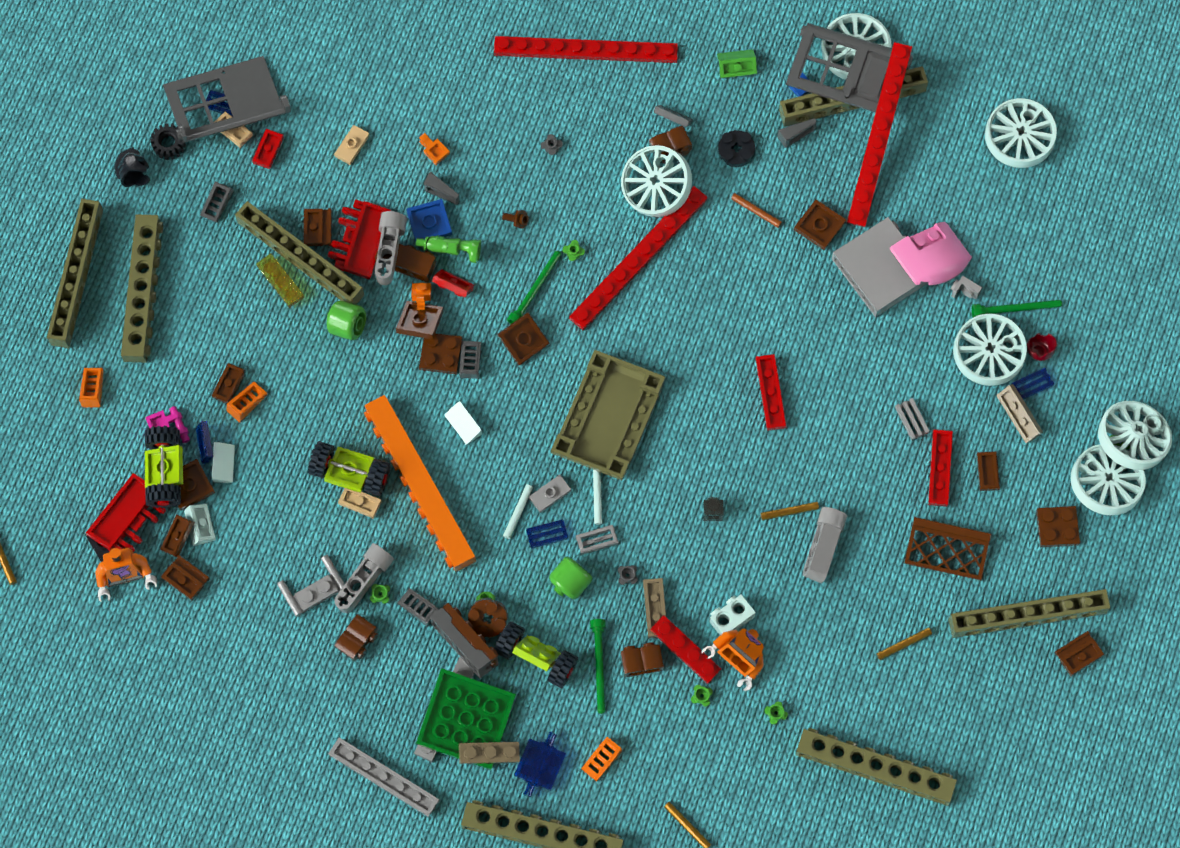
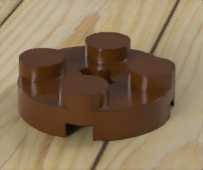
M491 598L477 600L468 613V621L473 625L474 631L477 634L480 633L484 638L499 635L507 624L508 613L505 606L498 600L495 601ZM485 613H487L488 616H493V618H491V622L485 621L483 619L485 617Z

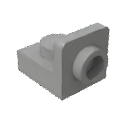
M962 276L959 281L956 279L953 283L951 297L955 298L961 290L965 296L977 299L982 287Z

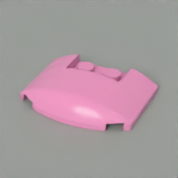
M946 222L936 223L933 227L911 237L907 236L890 247L891 252L916 285H920L921 281L928 282L929 285L950 281L963 272L972 258Z

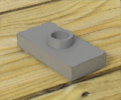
M558 475L530 495L529 499L541 513L570 493L571 488L561 475Z

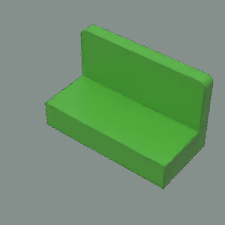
M752 49L717 53L720 78L757 74L756 56Z

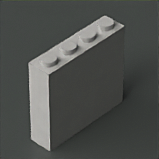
M889 217L840 247L832 255L833 262L875 318L928 284V282L921 281L920 285H916L891 252L890 247L906 236H902L896 222L891 221Z

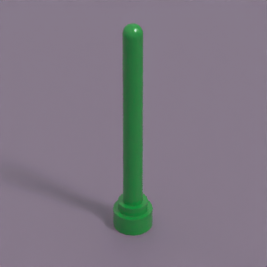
M557 250L553 253L517 311L509 314L507 321L510 324L523 316L560 258V251Z
M1061 300L990 307L972 304L971 311L974 318L982 314L1061 307L1063 303Z
M593 619L590 620V629H592L595 637L597 711L603 714L605 712L602 633L606 628V620Z

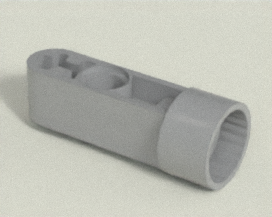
M394 211L382 212L379 223L381 237L375 265V275L377 282L381 285H388L393 281L400 237L405 234L407 223L405 215ZM385 254L392 255L389 259L382 258Z
M830 507L821 508L817 521L818 526L803 569L804 577L819 583L824 582L840 533L843 532L847 520V514Z
M372 543L363 555L364 560L335 597V605L343 613H350L354 610L381 572L385 573L394 561V558L375 543ZM366 568H367L369 571H371L372 573H371V574H368V573L365 571ZM361 583V588L358 591L352 590L354 584ZM344 600V601H348L349 603H348L347 605H345V604H342L341 602Z

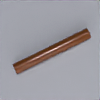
M734 193L731 197V200L775 227L779 228L782 224V221L738 194Z

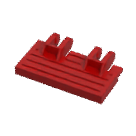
M355 199L353 208L360 211L343 207L342 213L357 218V221L340 217L338 220L339 224L346 226L342 241L350 245L335 240L331 243L333 248L347 253L343 255L329 251L328 257L336 260L334 266L337 269L370 280L381 237V232L379 231L381 213L391 210L367 201L363 202Z
M133 473L87 530L86 535L109 551L113 548H118L119 550L130 548L134 552V547L123 540L125 536L138 544H141L143 540L130 531L129 528L137 532L146 521V518L153 523L159 521L154 514L147 511L149 506L146 505L145 480ZM152 507L161 514H164L166 512L165 508Z

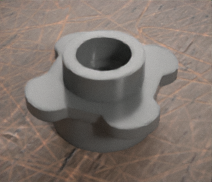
M549 134L545 142L541 143V148L545 149L550 155H555L559 148L563 146V142L557 140L553 134Z
M620 566L618 568V573L620 574L618 581L621 585L637 583L636 566Z

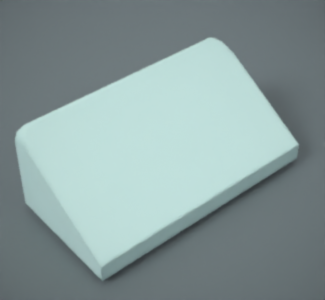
M460 401L445 414V417L466 445L482 435V430Z
M214 442L213 482L233 483L235 445Z
M207 504L189 505L184 512L186 519L195 522L190 531L193 546L215 541L216 538Z

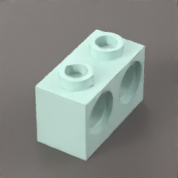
M742 595L731 597L726 602V606L722 609L718 607L710 614L709 622L719 635L726 631L738 630L755 617L756 612ZM741 606L744 612L738 614L734 611V608ZM720 618H726L729 621V623L727 625H721L719 624L718 620Z

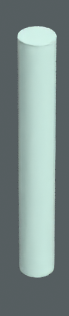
M593 470L594 524L601 525V472Z
M526 484L503 534V537L507 539L511 538L532 492L533 487Z

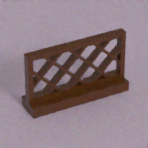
M914 517L904 564L981 581L991 534ZM915 531L923 532L927 540L918 545L914 539ZM936 536H942L946 544L937 549L931 539ZM955 540H960L966 548L956 553L951 543ZM929 541L935 551L925 556L920 546ZM975 544L984 546L983 553L978 557H975L970 549ZM949 546L954 555L944 560L939 551ZM918 549L923 559L918 562L910 561V553ZM968 550L973 560L964 565L958 555ZM937 553L942 563L938 566H933L927 558ZM954 557L957 558L962 566L957 570H951L947 564ZM975 561L979 567L978 575L970 574L966 566Z

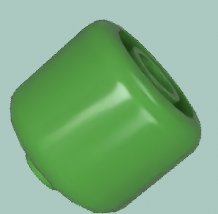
M342 300L335 302L327 314L328 332L334 336L352 341L358 339L366 324L365 309L360 305Z
M568 556L564 557L549 575L551 583L556 586L554 590L563 597L565 594L570 599H577L593 579L590 573Z

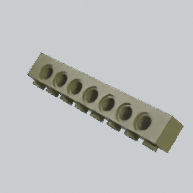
M923 66L906 70L899 98L926 92L928 80ZM844 86L836 87V89L843 90ZM812 93L780 101L779 112L783 125L786 127L814 118L818 119L858 109L859 107Z
M81 199L47 334V339L51 346L70 348L103 214V208L99 201Z
M248 201L235 214L238 224L339 300L357 305L364 297L363 287Z
M135 215L121 357L124 362L147 363V356L150 357L151 346L148 344L149 339H152L153 335L150 325L151 321H154L152 305L156 302L154 286L158 284L156 268H159L160 258L157 256L158 250L160 251L162 246L159 236L160 233H163V222L160 221L158 215ZM146 234H152L150 238H144ZM145 251H151L149 255H142ZM142 269H149L146 273H141ZM141 286H147L145 290L139 291ZM139 304H145L143 308H137ZM138 321H143L141 326H135ZM136 339H142L139 344H133Z
M1104 589L952 613L948 620L952 638L1107 614L1110 604L1107 590Z
M808 728V730L803 729L795 754L796 756L946 806L950 804L957 782L948 773L938 774L930 767L922 766L920 768L914 766L915 763L903 760L902 762L896 760V757L886 753L881 755L876 753L875 749L869 747L863 749L857 747V744L854 742L846 741L845 743L839 741L836 736L829 734L824 736L812 728ZM816 742H820L824 745V749L822 751H818L814 748V744ZM841 749L843 756L836 757L833 754V750ZM852 756H861L862 762L859 764L854 763ZM877 761L881 764L882 768L875 770L872 768L871 763ZM898 768L901 775L893 776L890 769ZM916 774L919 776L920 781L914 783L910 780L909 776ZM929 781H936L939 784V788L932 789L929 786Z
M472 800V803L467 802L461 823L462 829L540 848H596L598 842H605L607 848H622L623 839H620V836L609 833L606 836L600 834L601 831L596 829H589V831L581 830L579 825L570 824L565 826L561 825V821L550 819V822L542 820V817L531 814L528 817L522 815L523 812L517 810L507 812L503 811V807L497 805L487 807L484 806L483 802ZM484 813L490 815L489 821L485 823L479 821L480 815ZM507 818L510 822L508 826L500 827L498 825L499 820ZM521 823H527L529 829L521 832L518 830V826ZM540 828H546L549 832L546 836L541 837L537 834V831ZM561 832L568 835L567 840L563 842L557 839V835ZM579 837H585L588 842L585 846H579L576 840Z

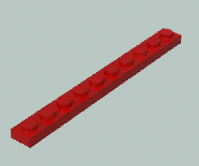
M495 36L494 56L677 63L678 43Z
M896 42L893 44L847 220L849 224L861 227L866 226L912 46Z
M693 186L685 203L675 212L664 216L569 316V319L584 331L708 200V197Z

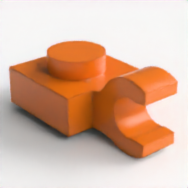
M425 133L419 137V142L425 147L424 154L435 165L439 164L450 154V151L438 139L433 142Z
M412 283L411 296L412 301L417 302V310H425V301H431V283Z

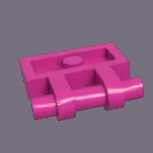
M176 406L169 409L171 415L165 416L162 410L145 417L149 428L157 426L170 427L169 424L175 422L176 427L180 430L182 442L187 443L190 441L189 431L184 426L182 414L178 412Z

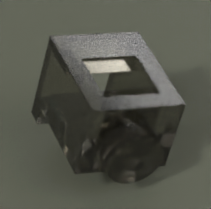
M710 497L704 500L703 521H723V500H719L717 497Z

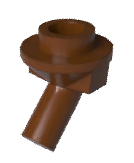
M516 210L515 215L504 212L502 214V220L514 222L513 226L520 229L525 228L529 221L528 215L524 210Z

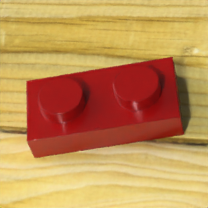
M266 129L252 159V163L270 169L284 139L283 134Z
M443 269L438 271L432 280L439 287L453 291L457 296L467 297L474 288V284Z

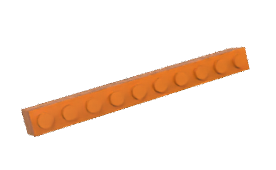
M383 395L364 405L366 409L364 415L367 421L374 424V434L377 439L381 437L384 442L381 445L386 455L390 453L392 457L390 462L394 470L400 471L402 476L399 478L403 486H408L411 492L408 494L412 502H417L420 507L417 511L422 519L426 518L428 522L426 527L431 536L435 534L438 540L435 543L439 551L445 552L447 557L444 559L448 567H453L455 572L476 562L474 553L386 396Z

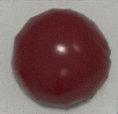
M1038 333L1027 342L1028 355L1037 361L1049 360L1057 349V339L1050 333L1046 336Z

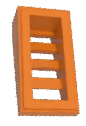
M84 368L79 397L82 407L101 406L103 368ZM88 376H97V378H88Z
M252 382L227 403L226 410L238 422H241L267 396V392L256 382ZM252 390L258 394L257 397L251 393Z
M606 737L581 769L597 782L622 753V748L609 737ZM609 746L615 752L612 754L605 747ZM601 752L609 757L608 761L600 755ZM597 758L604 764V766L601 767L594 760ZM592 764L599 772L596 773L589 766Z

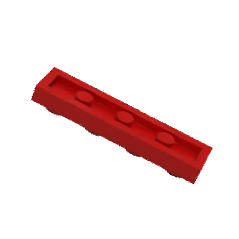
M775 354L756 356L755 360L767 431L786 428Z
M933 429L928 505L948 506L953 431Z
M665 615L651 627L650 631L705 683L708 684L721 670L714 661L706 659L708 656L704 652L702 653V650Z

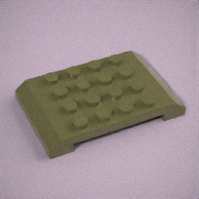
M594 349L587 365V371L561 431L555 439L551 453L622 481L658 400L665 376Z

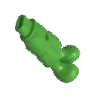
M439 235L426 236L425 239L417 238L416 246L424 247V250L429 249L432 252L458 255L460 250L469 254L470 262L477 263L480 257L481 240H461L460 238H445Z

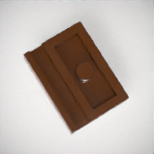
M331 208L327 210L304 209L303 243L307 246H331Z
M180 555L177 556V559L172 562L161 576L163 580L191 601L202 590L205 583L210 580L207 575Z
M1088 631L1054 652L1070 676L1104 656V653Z

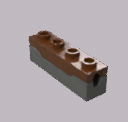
M447 603L443 608H440L430 616L431 624L479 678H482L499 665L498 653L492 646L490 648L487 646L485 638L480 633L477 634L474 631L470 621H465L461 617L462 614L457 607L453 608Z

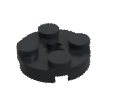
M739 130L724 133L718 144L719 157L731 167L745 166L755 154V143L750 133ZM738 145L742 149H739V152H735L731 148Z

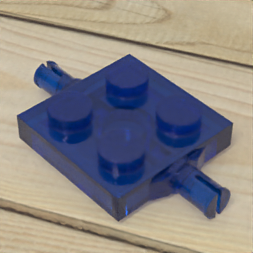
M549 732L546 742H537L529 738L514 774L515 777L524 780L528 784L523 793L525 796L528 794V797L531 798L535 787H542L551 791L566 757V753L557 750L553 746L557 736L555 733Z

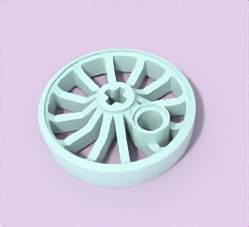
M846 14L836 18L827 27L830 30L839 28L843 34L870 42L883 37L885 43L879 45L892 48L891 38L885 26L874 17L866 14ZM852 22L853 35L848 32L844 24ZM857 22L867 24L860 35L857 31ZM871 27L878 31L870 37H865ZM822 40L823 60L827 61L829 57L827 52H831L833 45H828L826 40ZM837 45L835 52L841 53L834 56L831 62L836 63L845 58L843 66L850 68L851 64L848 62L854 59L856 50ZM829 66V70L836 76L847 79L849 72Z
M1023 98L1011 99L1000 104L990 115L985 128L986 144L993 156L1000 162L1017 168L1032 167L1044 161L1054 148L1057 134L1056 124L1051 113L1040 103ZM1014 107H1022L1019 119ZM1007 109L1013 122L1001 112ZM1039 115H1042L1046 120L1035 124ZM1029 116L1032 120L1026 121L1024 117ZM998 119L1006 126L994 125L992 121ZM1049 127L1051 134L1038 132L1037 130ZM991 132L1005 133V135L992 138ZM1037 139L1048 140L1050 144L1046 147ZM1010 141L1002 151L996 146L998 143ZM1017 145L1015 158L1006 155L1012 146ZM1030 145H1033L1042 153L1035 156ZM1021 146L1025 148L1029 159H1020Z
M648 146L637 151L627 161L621 177L622 191L628 203L641 214L650 217L667 216L678 210L687 200L692 187L691 169L685 158L675 150L665 146ZM655 152L654 169L647 157V154ZM662 152H668L669 155L666 156V155H663V154H661V153H662ZM676 157L680 164L673 167V159ZM641 158L643 159L649 171V174L640 169L639 167L635 166L637 161ZM666 160L665 166L660 168V162ZM634 169L647 178H629L631 170ZM683 169L684 178H670L673 174ZM630 183H643L640 187L629 192ZM669 184H684L681 193L668 186ZM665 189L678 197L672 204H670L665 194ZM645 191L639 203L636 204L633 198ZM659 194L666 208L657 210ZM652 195L651 210L643 209Z
M982 314L967 321L959 330L953 346L954 359L959 370L973 382L987 386L1004 384L1013 379L1022 369L1027 353L1026 340L1021 329L1012 320L997 314ZM986 322L987 338L977 323ZM991 322L1001 324L994 339H992ZM1005 326L1013 332L998 341ZM969 327L973 328L979 339L965 333V331ZM1015 338H1018L1020 345H1017V340ZM960 339H964L975 346H959ZM1009 342L1013 347L1007 348L1003 343ZM1014 352H1021V359L1019 360L1011 355ZM960 353L976 354L963 361ZM982 359L976 372L967 367L976 360ZM1001 359L1014 364L1016 367L1010 372ZM986 361L989 364L990 377L979 375ZM994 363L999 366L1004 374L1003 376L995 377Z
M1122 401L1112 405L1105 412L1099 424L1098 438L1103 450L1113 461L1129 469L1145 470L1156 466L1165 458L1172 445V433L1167 421L1157 410L1141 402ZM1127 411L1134 412L1133 420H1131ZM1119 412L1122 420L1119 417H1117L1114 413ZM1140 414L1145 416L1143 422L1139 421ZM1107 420H1109V421H1110L1112 424H1114L1115 426L1109 425V424L1107 423ZM1107 433L1118 436L1108 437ZM1161 434L1163 439L1152 436ZM1125 442L1119 449H1117L1113 445L1116 443ZM1128 445H1130L1129 456L1122 453ZM1154 446L1161 447L1163 450L1159 451ZM1136 450H1137V452H1138V454H1139L1141 460H1138V459L1135 458V456H1136ZM1147 452H1148L1150 455H1152L1154 458H1153V459L1149 458Z
M1101 444L1088 448L1078 457L1072 467L1071 485L1077 498L1090 510L1103 515H1120L1135 507L1142 497L1146 484L1144 470H1134L1135 473L1121 474L1127 468L1121 466L1115 470L1117 463L1113 460L1109 468L1106 453ZM1125 449L1122 453L1129 456V451ZM1093 454H1099L1101 464L1093 457ZM1082 460H1086L1084 465L1081 464ZM1137 480L1138 486L1126 481ZM1086 484L1095 485L1087 492L1082 487V485ZM1125 490L1135 493L1136 497L1132 499ZM1096 491H1101L1098 502L1090 497ZM1106 493L1110 496L1112 506L1103 504ZM1116 494H1118L1126 504L1119 505Z

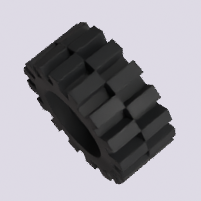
M165 124V127L160 125L159 130L155 128V134L152 133V139H150L155 154L159 155L161 159L164 157L165 160H169V157L173 160L175 155L179 157L180 152H184L186 144L183 143V140L179 141L176 130L178 127L175 128L174 124H171V127ZM171 136L175 138V143L171 147L161 145L165 137Z

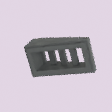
M814 118L778 130L777 137L783 146L787 148L816 129L817 121Z
M429 172L424 181L425 191L458 205L460 202L459 194L433 173Z
M215 181L200 216L218 223L234 190ZM218 190L225 192V195L217 193ZM215 196L223 199L222 202L214 200ZM211 203L218 205L219 209L210 206ZM208 209L216 212V215L207 213Z
M462 341L460 378L479 379L481 342ZM466 346L477 347V349L466 350ZM465 353L476 354V356H465ZM465 360H476L475 363H465ZM465 367H475V369H464V368H465Z
M410 588L397 602L398 605L427 627L431 624L430 616L439 610ZM412 595L413 599L406 605L405 601ZM418 600L419 603L412 609L411 606ZM421 605H425L421 612L418 613L417 610L421 607ZM429 608L431 611L427 614L426 617H423V614Z

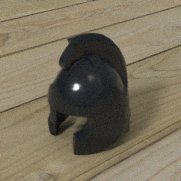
M132 147L118 155L114 169L117 178L120 179L124 187L129 188L133 185L143 186L150 182V177L147 174H143L147 172L149 165L138 150Z

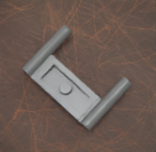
M328 555L323 556L321 560L330 575H326L300 590L294 596L284 580L277 583L296 617L339 593L345 585Z

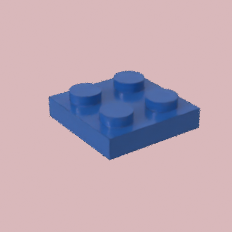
M442 199L406 209L415 242L417 238L425 239L426 236L439 235L447 237L452 235Z

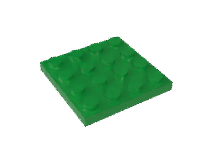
M441 668L415 744L459 759V743L501 742L516 694ZM483 763L474 765L491 770L493 763Z

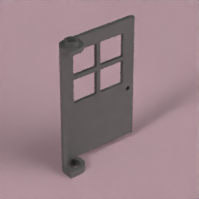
M807 23L806 26L803 25L800 33L802 39L786 85L876 113L892 48L811 23ZM814 37L833 43L827 61L808 55ZM837 44L856 50L850 68L831 62ZM910 54L907 70L910 69L914 55ZM806 59L826 65L820 83L800 78ZM829 66L849 72L843 90L823 85Z
M264 56L163 84L178 127L176 130L179 141L183 140V143L291 112L287 96L282 95L279 99ZM220 80L225 96L206 102L200 85ZM197 86L202 103L183 108L177 92ZM227 101L233 117L214 123L208 106ZM204 107L210 124L190 129L185 112Z

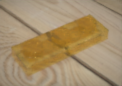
M271 253L256 263L257 268L289 308L305 298L304 294Z

